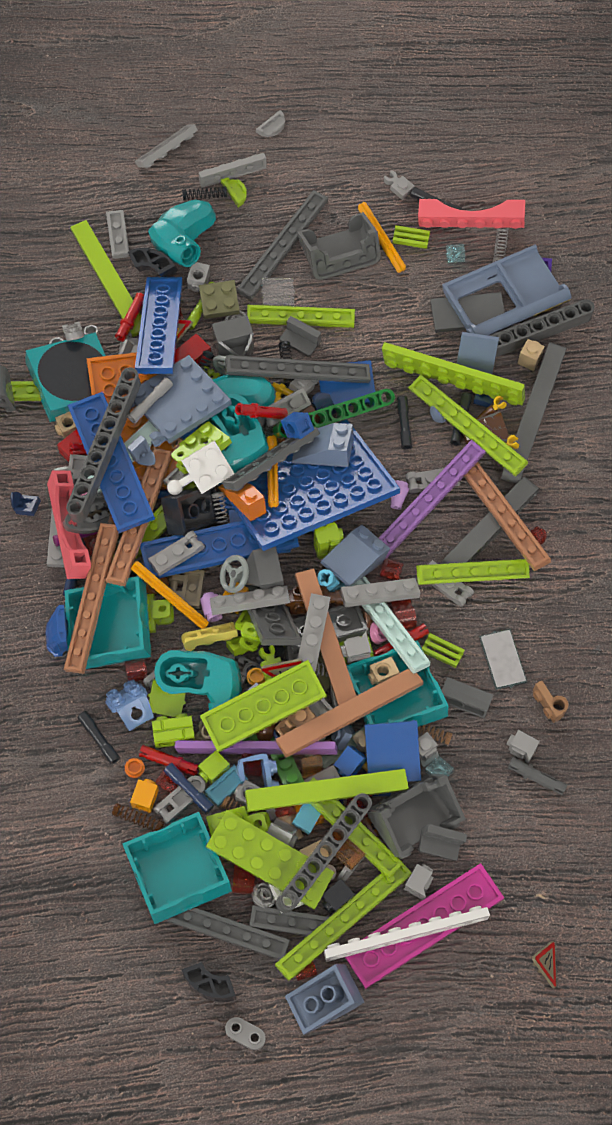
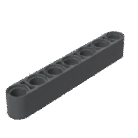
M587 299L581 300L490 335L499 337L496 357L524 347L528 339L540 341L589 322L594 312V303Z
M524 477L507 493L505 499L518 515L537 495L540 488ZM491 512L443 559L441 564L472 562L503 529Z
M358 794L351 800L276 900V906L279 911L288 913L299 904L372 806L371 798L367 794ZM356 802H363L364 809H360ZM345 816L352 819V825L345 822ZM333 832H337L340 835V841L333 838ZM320 848H325L328 851V857L322 856ZM308 864L316 867V873H311L308 870ZM296 880H300L304 884L303 890L296 887ZM283 897L290 898L292 905L286 906L283 903Z

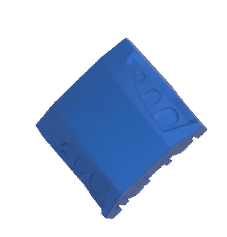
M64 605L56 607L45 630L46 648L54 657L63 656V653L68 651V621Z

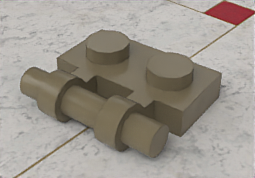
M194 570L185 572L184 576L179 574L169 576L170 589L191 607L200 609L205 571ZM178 584H183L182 591H177Z

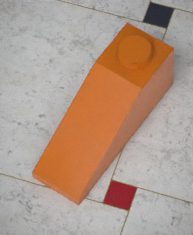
M246 483L244 488L238 491L225 489L223 484L219 486L220 491L224 492V495L250 522L267 513L264 496L253 485Z

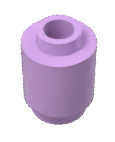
M214 592L205 593L200 599L204 617L207 618L208 622H216L223 618L222 614L212 615L210 598L219 596L214 594Z

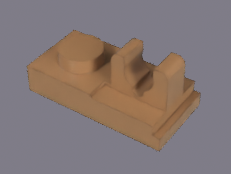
M308 706L283 719L275 727V730L282 736L317 716Z

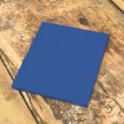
M371 360L348 362L369 364L371 379L369 383L319 380L320 392L328 393L334 404L375 392ZM366 398L365 404H370V401Z
M417 720L364 725L368 774L405 769L407 782L421 781Z

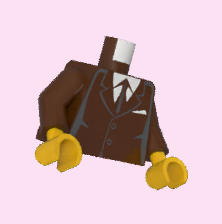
M497 396L494 399V405L491 404L475 419L508 446L518 449L519 444L517 442L513 443L518 438L515 435L509 436L501 411H498V408L504 409L507 404L502 402L499 405L503 397ZM464 435L465 443L468 444L471 440Z

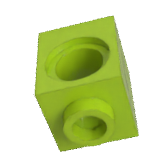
M216 750L198 766L200 772L198 775L203 778L205 783L209 782L212 785L230 769V764Z

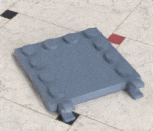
M188 355L174 364L173 374H157L141 384L132 408L140 404L165 377L171 380L173 386L144 414L158 430L149 435L152 439L151 443L154 447H158L166 440L169 444L229 407L232 403L231 399Z

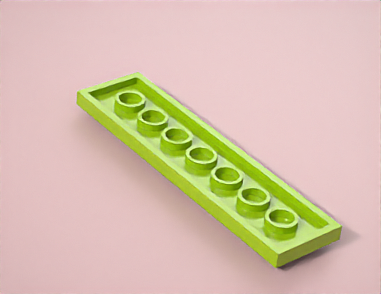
M386 342L382 346L384 363L390 368L397 367L410 374L417 373L426 379H436L442 384L449 383L459 389L466 388L479 395H489L492 399L501 396L503 400L511 405L523 406L525 384Z

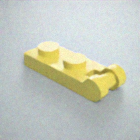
M230 622L182 634L181 640L185 649L192 651L199 645H211L217 641L231 640L238 637V633L234 623Z

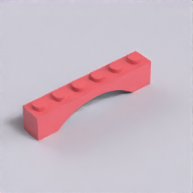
M419 199V227L524 228L525 200H506L493 208L480 211H464L449 207L437 199Z
M52 471L47 486L67 579H86L91 568L88 549L84 546L78 533L68 532L63 527V520L68 514L66 506L74 488L71 471ZM70 519L68 523L70 525L73 524L75 527L76 523Z

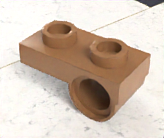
M543 681L536 683L533 689L535 700L542 704L544 714L548 719L551 718L553 723L559 721L568 709L567 699L563 696L552 697ZM558 704L563 710H556L553 705Z

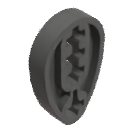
M96 494L89 514H92L95 510H101L103 506L108 507L103 494ZM80 509L75 510L73 513L79 512ZM104 510L100 516L95 514L92 518L87 517L83 522L76 523L75 527L73 524L70 525L68 523L71 518L67 514L63 520V527L68 532L78 534L95 533L99 531L100 523H108L111 513L110 510L108 512Z

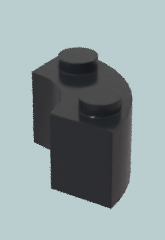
M136 248L128 251L133 264L139 272L150 270L158 273L161 277H168L179 271L171 259L161 251L150 248Z
M202 962L181 969L187 984L199 996L214 1002L236 1000L229 975H213L205 969Z

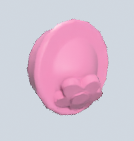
M373 622L369 630L370 638L375 644L379 645L385 642L387 638Z

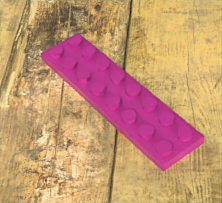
M480 863L373 933L380 932L383 935L389 933L388 930L400 927L402 930L409 928V924L421 922V924L429 923L431 918L439 916L441 919L448 918L449 914L461 911L462 914L470 912V908L476 906L490 909L504 900V896ZM461 927L347 956L345 959L364 989H367Z

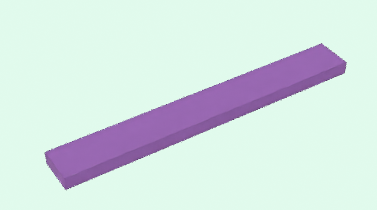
M471 440L379 537L390 548L385 560L485 455L486 451Z
M175 741V749L179 754H212L216 751L212 741ZM240 741L219 752L220 754H283L276 741ZM317 741L293 755H337L338 747L335 741Z

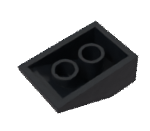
M217 485L201 494L198 487L182 490L178 495L170 494L161 498L168 535L185 536L190 531H197L223 519H216V517H222L223 514H215L222 512V509L214 510L221 507V505H214L220 503V500L213 501V499H219V497L212 498V494L218 492Z

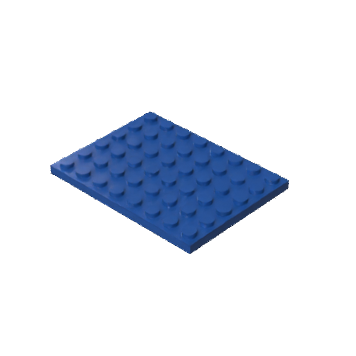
M347 419L339 422L342 424H350ZM354 428V442L348 467L292 463L294 453H291L286 457V460L278 463V507L271 508L268 506L267 471L258 475L259 477L256 480L248 482V484L253 485L264 496L267 513L250 522L229 500L262 551L400 494L398 484Z

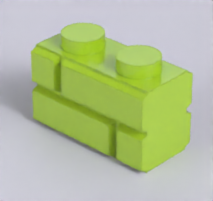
M335 522L314 530L313 545L318 559L325 558L344 539L342 529L338 528Z
M182 713L176 715V718L169 719L166 716H161L152 721L155 748L175 746V741H195L192 715L188 716Z

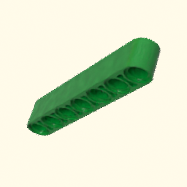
M382 389L309 412L308 414L313 427L319 428L388 406L394 402L395 394L390 389ZM383 393L386 395V402L381 399ZM366 398L370 401L369 408L365 405ZM349 404L354 408L352 413L348 410ZM332 409L337 412L336 418L331 415ZM316 414L320 417L319 424L314 420ZM276 423L273 427L274 436L279 439L288 438L286 434L284 435L280 431L282 423Z

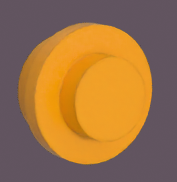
M252 668L248 671L247 682L249 685L253 686L256 682L260 685L265 682L261 668Z

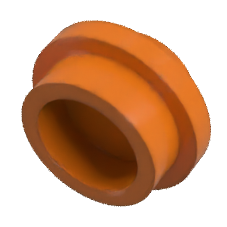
M138 758L129 759L125 764V772L131 778H138L145 771L143 761Z

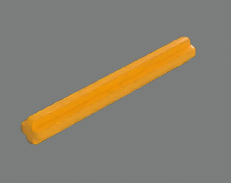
M366 202L360 203L358 210L360 213L364 212L378 231L379 243L398 273L405 271L406 265Z
M274 435L267 437L268 451L277 446V437ZM278 463L273 465L271 470L267 471L268 506L271 508L278 507L279 505Z
M136 561L131 566L133 572L199 628L204 629L208 626L209 622L139 561Z

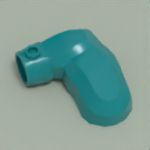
M191 200L176 205L164 212L158 221L149 228L148 233L151 242L157 251L163 252L171 261L184 267H191L198 261L201 253L199 245L194 240L214 224L216 214L210 203L203 200Z
M223 375L212 379L225 394H238L246 398L249 404L257 403L259 406H269L274 403L276 397L275 388L263 377ZM211 418L201 424L204 425L207 421H209L211 424L214 425Z
M226 394L231 399L232 405L214 415L211 419L215 427L229 436L232 441L221 452L233 472L236 473L268 452L269 447L258 419L235 413L237 403L249 404L246 398L238 394Z
M169 650L162 654L156 662L155 679L164 692L169 694L189 692L197 695H207L210 701L208 703L209 710L242 694L241 672L238 663L233 659L205 651Z

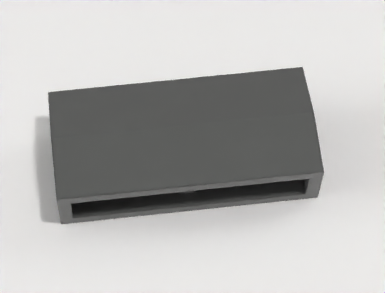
M448 677L442 689L448 705L485 719L493 694Z

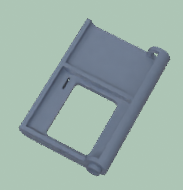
M536 244L442 284L443 292L466 328V332L487 336L571 300L569 288L565 284H558L539 255ZM495 283H501L516 308L478 325L471 323L458 300Z

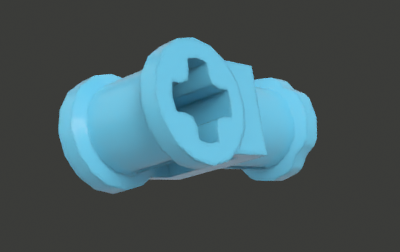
M323 569L318 573L317 579L319 584L326 586L330 592L346 587L332 571Z

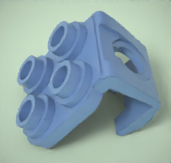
M134 679L124 683L123 690L117 691V689H113L106 693L105 702L108 708L113 713L117 712L129 731L154 718L147 699L148 693L140 683L135 682ZM134 706L142 711V715L138 719L131 717V708Z
M256 754L238 760L236 773L241 781H245L243 762L261 760L264 788L279 786L278 781L271 779L273 773H277L276 761L268 759L267 754Z

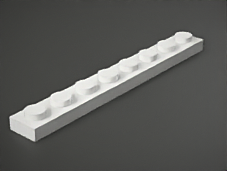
M481 906L470 908V912L462 914L461 911L449 914L448 918L434 917L429 919V923L421 924V922L409 924V928L402 930L400 927L388 930L389 933L383 935L377 932L368 935L367 939H350L348 944L340 945L339 943L328 945V949L324 950L325 960L328 962L488 920L490 914L487 907L481 908Z

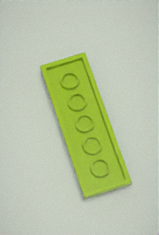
M306 660L205 712L200 717L219 753L327 697L309 660Z
M228 810L223 814L206 845V848L281 891L284 890L308 858V856ZM308 864V870L311 873H316V867ZM326 867L300 902L315 909L335 872ZM296 880V887L303 890L304 884L300 880Z

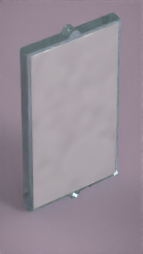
M510 629L499 632L493 631L491 634L479 636L496 690L506 687L513 688L515 685L527 683Z

